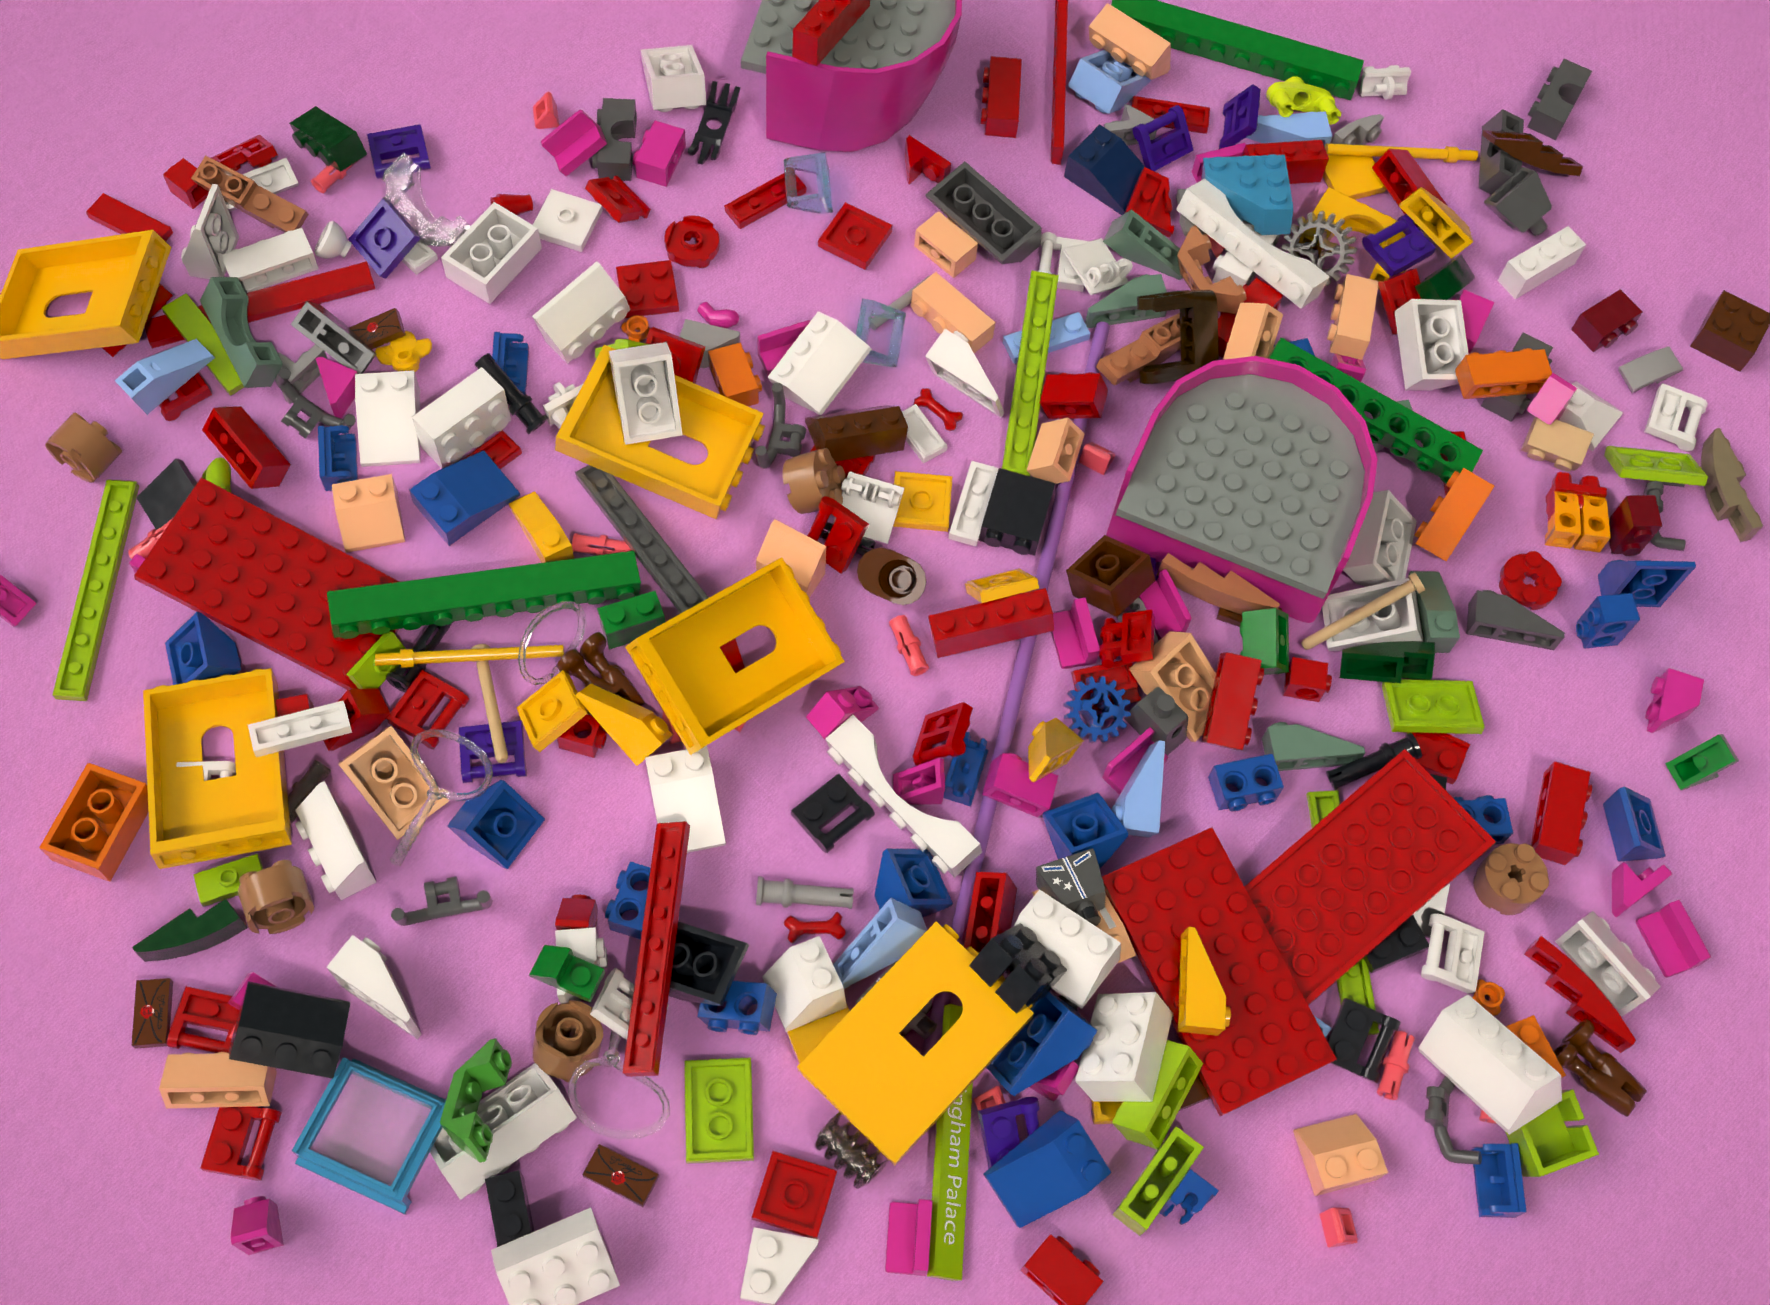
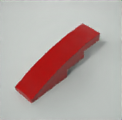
M1540 936L1528 947L1524 955L1548 971L1550 976L1545 984L1572 1003L1566 1014L1579 1023L1584 1019L1590 1020L1595 1027L1594 1034L1620 1053L1633 1046L1636 1041L1635 1037L1618 1011L1596 984L1569 957L1544 937Z

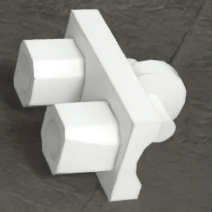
M1391 65L1388 68L1375 69L1373 66L1364 67L1359 94L1361 97L1383 96L1385 100L1392 99L1393 95H1406L1411 70L1409 67L1400 68L1398 65Z
M560 382L553 385L555 394L549 396V403L543 405L548 417L547 422L550 426L555 424L559 429L561 428L583 384L576 388L573 384L564 388Z

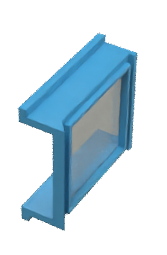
M343 1057L333 1079L330 1080L292 1149V1152L298 1156L295 1164L402 1214H406L412 1203L407 1195L443 1128L440 1124V1119L446 1100L354 1058L350 1061Z

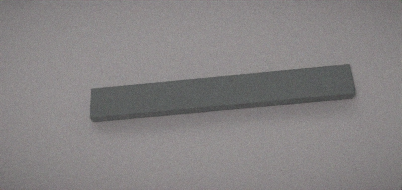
M590 465L575 472L577 480L630 549L635 551L636 557L680 614L709 598L613 475Z

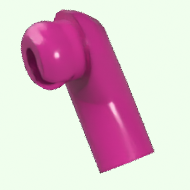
M703 302L697 309L698 313L709 325L730 328L739 322V315L734 310L715 311L708 302Z

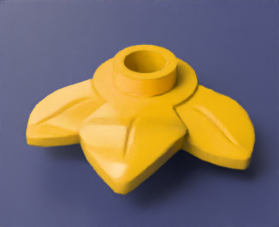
M405 331V336L391 341L390 345L376 348V357L381 364L392 365L397 371L414 370L416 372L419 369L420 359L431 352L432 342L429 338L416 341L412 332Z

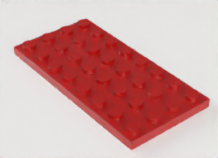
M202 477L134 574V578L138 582L196 612L202 613L215 622L346 690L358 689L346 674L383 634H359L352 639L334 638L327 592L400 582ZM399 629L390 630V632L396 635Z
M1404 749L1244 887L1309 1006L1489 850L1496 841Z
M1213 827L1102 876L1106 896L1122 921L1156 993L1173 1012L1171 1022L1182 1044L1189 1046L1203 1062L1198 1075L1220 1117L1337 1060ZM1188 927L1196 928L1226 995V1006L1230 1007V1024L1218 1036L1178 1032L1181 934Z

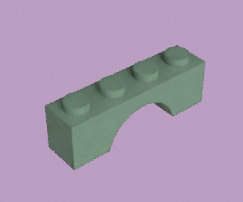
M211 277L200 302L244 388L271 387L283 363L272 342H256L252 337L247 321L249 298L238 277Z

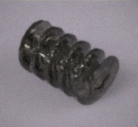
M839 1112L819 1132L815 1148L818 1151L827 1148L824 1154L827 1160L837 1157L834 1167L837 1170L846 1167L843 1176L847 1180L856 1176L853 1186L859 1189L869 1184L883 1170L889 1160L878 1164L877 1160L881 1152L877 1150L868 1154L867 1151L871 1142L868 1140L859 1145L857 1142L861 1132L857 1131L849 1135L848 1131L852 1123L849 1121L840 1126L838 1123L842 1114Z

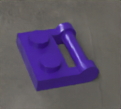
M1254 84L1224 104L1223 115L1225 116L1219 149L1236 145L1257 130L1261 89Z
M1179 105L1171 107L1168 113L1145 125L1139 124L1133 127L1132 132L1138 141L1144 166L1153 171L1194 151L1183 109ZM1174 122V129L1150 140L1149 134Z
M421 124L367 134L377 179L385 178L386 174L412 169H431ZM413 154H419L420 156L384 164L381 161Z
M1407 214L1399 217L1396 223L1376 234H1368L1362 239L1365 250L1390 277L1433 255L1436 249ZM1400 232L1406 235L1384 249L1379 245Z
M522 721L501 723L508 756L514 755L515 762L473 767V759L495 757L489 724L459 727L463 783L473 782V779L514 774L517 777L527 776Z
M1025 1097L978 1111L988 1169L1020 1144L1016 1115L1024 1114L1028 1136L1040 1127L1037 1114L1040 1107L1037 1097Z

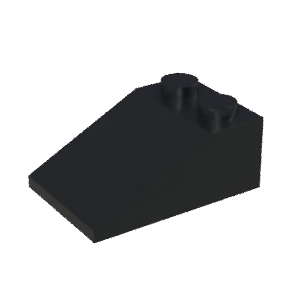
M678 922L669 996L679 1000L722 1006L749 945L746 942Z

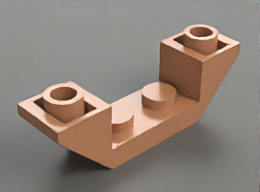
M1195 225L1190 228L1177 254L1180 274L1190 290H1212L1217 298L1219 312L1237 314L1240 303H1244L1247 300L1246 293L1240 284L1236 285L1231 276L1214 284L1209 276L1204 277L1201 265L1210 262L1209 249L1212 246L1207 234H1201Z

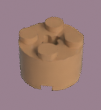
M75 412L51 435L45 444L49 453L61 465L67 463L73 468L71 473L89 483L99 478L122 453L118 445L105 437L108 432L102 425L95 421L89 424L82 416Z
M828 448L794 456L785 461L783 465L784 485L789 484L791 493L787 494V497L792 507L799 514L819 511L818 505L824 496L831 497L840 504L843 503L841 488L846 478L842 466L836 465Z
M1510 843L1495 848L1481 862L1474 876L1473 884L1476 895L1489 909L1492 907L1503 915H1516L1525 911L1541 897L1549 886V878L1543 860L1532 846Z
M290 860L277 861L272 867L258 872H247L239 879V899L248 927L254 933L260 934L259 929H268L269 934L288 931L302 924L305 921L304 915L308 911L311 914L314 911V904L303 871L296 866H292Z
M569 1000V1003L558 1005V1002L551 1004L540 1014L536 1023L532 1058L546 1074L563 1079L566 1082H574L592 1070L597 1063L603 1039V1028L601 1022L590 1015L591 1006L580 1001Z

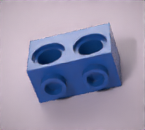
M1625 593L1596 597L1576 622V634L1581 639L1584 649L1616 646L1640 621L1633 594Z
M1273 754L1214 765L1208 776L1218 810L1229 809V811L1233 812L1246 808L1248 804L1259 803V805H1268L1277 800L1284 788ZM1255 778L1265 780L1268 786L1258 784ZM1225 784L1236 786L1239 792L1230 791Z
M1486 795L1475 800H1464L1462 797H1453L1496 841L1495 844H1503L1513 834L1506 798L1494 799V796ZM1484 815L1491 817L1494 823L1488 822Z
M630 862L627 870L620 872L616 884V889H619L616 900L611 899L605 913V918L608 919L611 931L641 939L648 887L643 891L634 890L632 887L638 881L649 883L650 867ZM627 910L638 912L637 917L633 920L627 921L621 918L622 914Z
M733 981L724 1002L727 1001L725 1008L721 1012L716 1013L717 1005L700 1003L698 1018L707 1025L709 1030L715 1032H727V1028L738 1029L739 1032L748 1035H757L758 1031L770 1032L777 993L767 983ZM758 1004L756 1011L751 1015H747L748 1009L752 1005Z

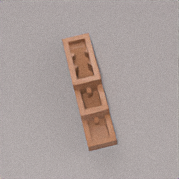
M1170 553L1162 560L1157 572L1159 576L1160 571L1167 569L1177 588L1209 604L1240 615L1245 611L1278 609L1280 603L1233 571H1230L1223 578L1201 562L1194 569H1191Z

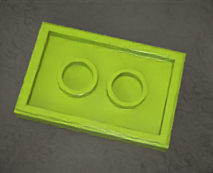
M1607 446L1604 456L1621 478L1705 486L1708 476L1690 454Z
M1401 679V684L1383 682L1381 685L1392 732L1483 733L1485 726L1473 681Z
M751 1058L685 1061L686 1164L754 1161Z

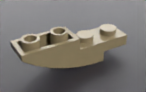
M1717 428L1706 439L1702 447L1701 469L1708 476L1704 489L1717 521L1728 519L1740 542L1751 540L1763 527L1759 514L1754 510L1747 498L1745 489L1740 485L1741 480L1746 476L1743 465L1738 461L1731 449L1729 440L1725 438L1721 429Z

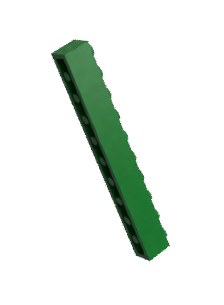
M1112 0L1111 3L1119 11L1170 42L1172 49L1282 81H1286L1291 77H1300L1305 84L1323 88L1333 96L1350 101L1364 63L1362 59L1158 0Z
M635 551L328 591L327 598L334 638L352 639L359 634L366 633L381 635L388 633L390 630L402 628L405 630H416L421 626L431 624L445 626L453 621L460 620L474 622L484 617L496 615L498 617H509L514 613L525 611L538 613L546 608L558 607L560 609H567L575 604L582 603L596 605L611 599L622 601L640 595L641 581Z

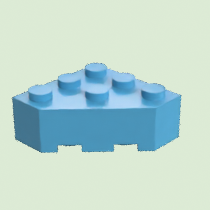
M1271 154L1203 158L1202 180L1206 179L1226 195L1229 205L1242 222L1245 220L1254 225V230L1262 235L1291 233L1290 228L1294 208L1285 155Z

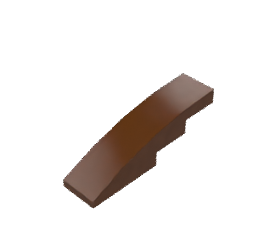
M1483 130V137L1512 157L1533 167L1558 174L1581 175L1583 169L1581 164L1570 157H1563V154L1552 146L1542 145L1543 142L1532 134Z

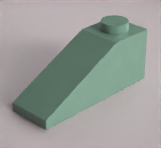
M1132 209L1112 221L1103 240L1106 245L1123 258L1178 280L1183 278L1180 274L1177 258L1180 248Z
M1146 274L1133 278L1088 308L1085 320L1087 328H1095L1098 322L1114 325L1165 317L1167 311L1155 312L1153 310L1137 309V297L1167 292L1162 275Z
M1410 571L1409 575L1415 572L1425 588V591L1419 594L1415 590L1424 642H1435V653H1450L1460 639L1456 610L1440 572Z
M1274 723L1267 728L1262 737L1265 755L1273 754L1278 771L1343 766L1362 758L1365 754V749L1362 746L1299 724Z

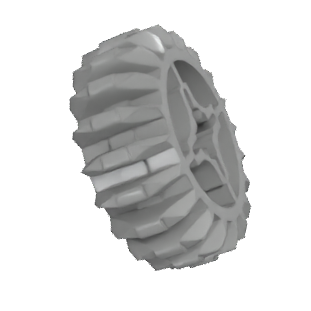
M1320 211L1316 220L1315 214L1310 212L1307 215V220L1303 216L1297 219L1299 226L1296 224L1291 225L1290 229L1293 234L1284 235V239L1290 243L1283 244L1281 249L1289 251V254L1300 257V254L1307 255L1312 263L1321 270L1326 256L1340 254L1335 266L1322 270L1330 276L1326 283L1327 286L1331 283V277L1335 281L1341 279L1339 271L1343 274L1348 273L1349 268L1346 264L1352 265L1355 259L1348 254H1355L1357 252L1356 247L1349 246V244L1356 241V237H1347V234L1352 231V227L1349 226L1343 230L1341 226L1344 224L1345 219L1341 218L1335 223V213H1331L1326 220L1325 212ZM1316 227V233L1312 242L1299 243V239L1304 231ZM1325 229L1331 231L1337 237L1340 245L1328 240ZM1318 241L1320 243V247L1325 249L1320 254V257L1318 254V250L1311 248L1315 247L1318 244Z

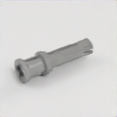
M758 876L756 905L761 906L762 902L782 904L784 908H788L792 903L852 909L854 889L793 884V881H790V879H785L784 882L770 881Z

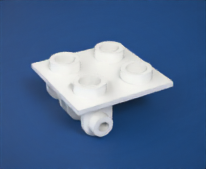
M1102 238L1063 249V252L1090 295L1111 290L1129 282L1126 276L1132 270V262L1126 258L1116 262Z
M849 472L841 488L843 490L842 505L869 523L863 537L888 544L905 488Z

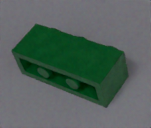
M317 106L289 123L294 131L292 137L301 149L304 147L313 157L318 156L327 166L331 165L340 172L367 155L355 130Z

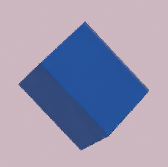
M1627 787L1619 788L1603 803L1618 862L1666 857L1650 799Z

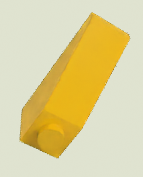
M1423 187L1417 189L1399 204L1400 208L1450 259L1473 243L1469 226L1450 207Z
M535 491L508 503L541 563L574 559L570 541L558 521Z
M589 684L575 695L636 766L673 735L669 731L667 723L662 718L656 716L653 711L594 684Z
M1058 718L1048 722H1040L1032 732L1034 739L1028 746L1029 779L1032 782H1036L1066 765L1084 742L1081 737Z
M1188 927L1181 934L1178 1032L1218 1036L1230 1024V1007L1226 1006V995L1196 928Z

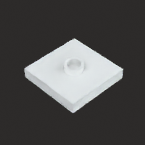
M551 189L533 225L539 229L540 239L582 252L603 208L599 203Z

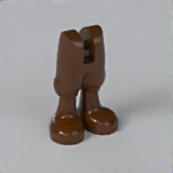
M600 632L592 634L585 640L581 646L580 653L576 649H572L564 654L557 663V668L560 671L564 670L570 676L578 678L586 684L585 687L589 684H594L615 695L618 694L620 697L642 706L645 704L637 689L626 677L624 670L617 665H610L606 660L604 649L607 641ZM585 661L601 674V679L589 670Z
M1584 1019L1562 1040L1563 1044L1558 1046L1553 1052L1562 1068L1580 1077L1581 1085L1588 1092L1593 1093L1614 1110L1628 1117L1636 1107L1635 1102H1640L1647 1093V1090L1614 1056L1606 1052L1600 1053L1590 1040L1595 1030L1594 1024L1590 1020ZM1577 1053L1591 1063L1590 1065L1593 1068H1589L1577 1056Z

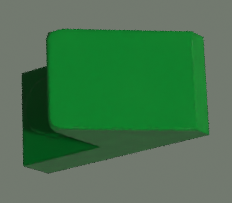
M1718 734L1665 764L1680 790H1685L1717 778L1719 776L1718 772L1739 762L1724 734Z
M544 945L529 976L591 1003L605 974V970L575 957L572 949L568 947Z

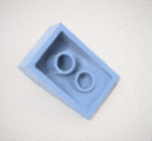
M1102 50L1080 58L1068 87L1073 89L1078 97L1095 104V108L1100 112L1110 114L1120 110L1151 79L1145 75L1140 76L1136 74L1131 66L1124 62L1116 61L1109 52Z

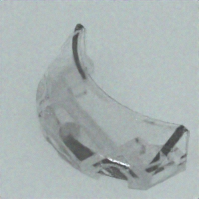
M403 153L384 171L383 181L386 183V196L383 198L393 204L421 237L418 243L437 247L452 246L471 226L460 215L455 218L456 221H450L444 216H440L438 219L434 217L424 200L421 189L422 168L408 155Z

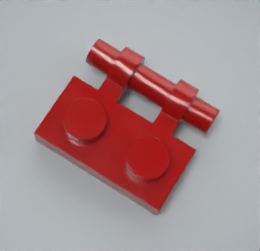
M1152 609L1124 613L1122 622L1116 623L1113 618H1107L1104 621V626H1102L1100 632L1103 644L1099 650V657L1102 660L1103 667L1111 668L1117 656H1121L1123 664L1153 660L1155 617Z

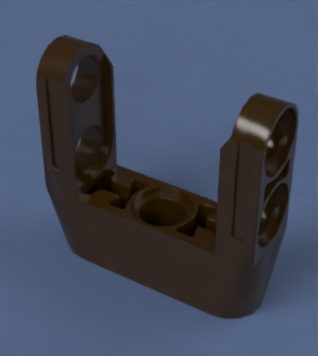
M1181 290L1137 297L1138 310L1163 312L1180 309L1181 361L1145 366L1139 371L1140 383L1157 384L1176 381L1212 361L1219 360L1218 304L1216 295L1212 290Z

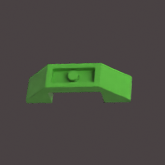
M496 1038L489 1040L454 1072L440 1119L441 1126L454 1143L480 1163L487 1160L490 1144L493 1140L490 1127L484 1124L477 1114L482 1092L506 1085L509 1070L512 1066L510 1054L502 1048Z

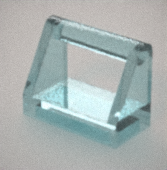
M822 152L784 159L787 206L792 209L820 214L833 213L830 173L826 153ZM795 170L817 175V194L797 196Z
M862 298L856 335L866 344L868 343L872 316L894 319L888 356L871 350L863 360V363L897 367L906 313L877 301Z

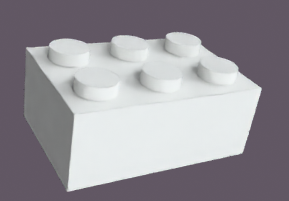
M493 202L441 257L446 278L491 304L542 249L539 229Z
M481 367L412 416V420L421 448L443 469L459 462L464 454L473 448L481 446L485 439L496 431L503 430L508 422L511 421V416L504 389Z
M1156 992L1098 994L1090 1023L1098 1031L1093 1037L1091 1045L1082 1053L1075 1080L1093 1102L1153 1101L1173 1012Z
M591 1207L491 1250L496 1274L509 1305H577L620 1286Z

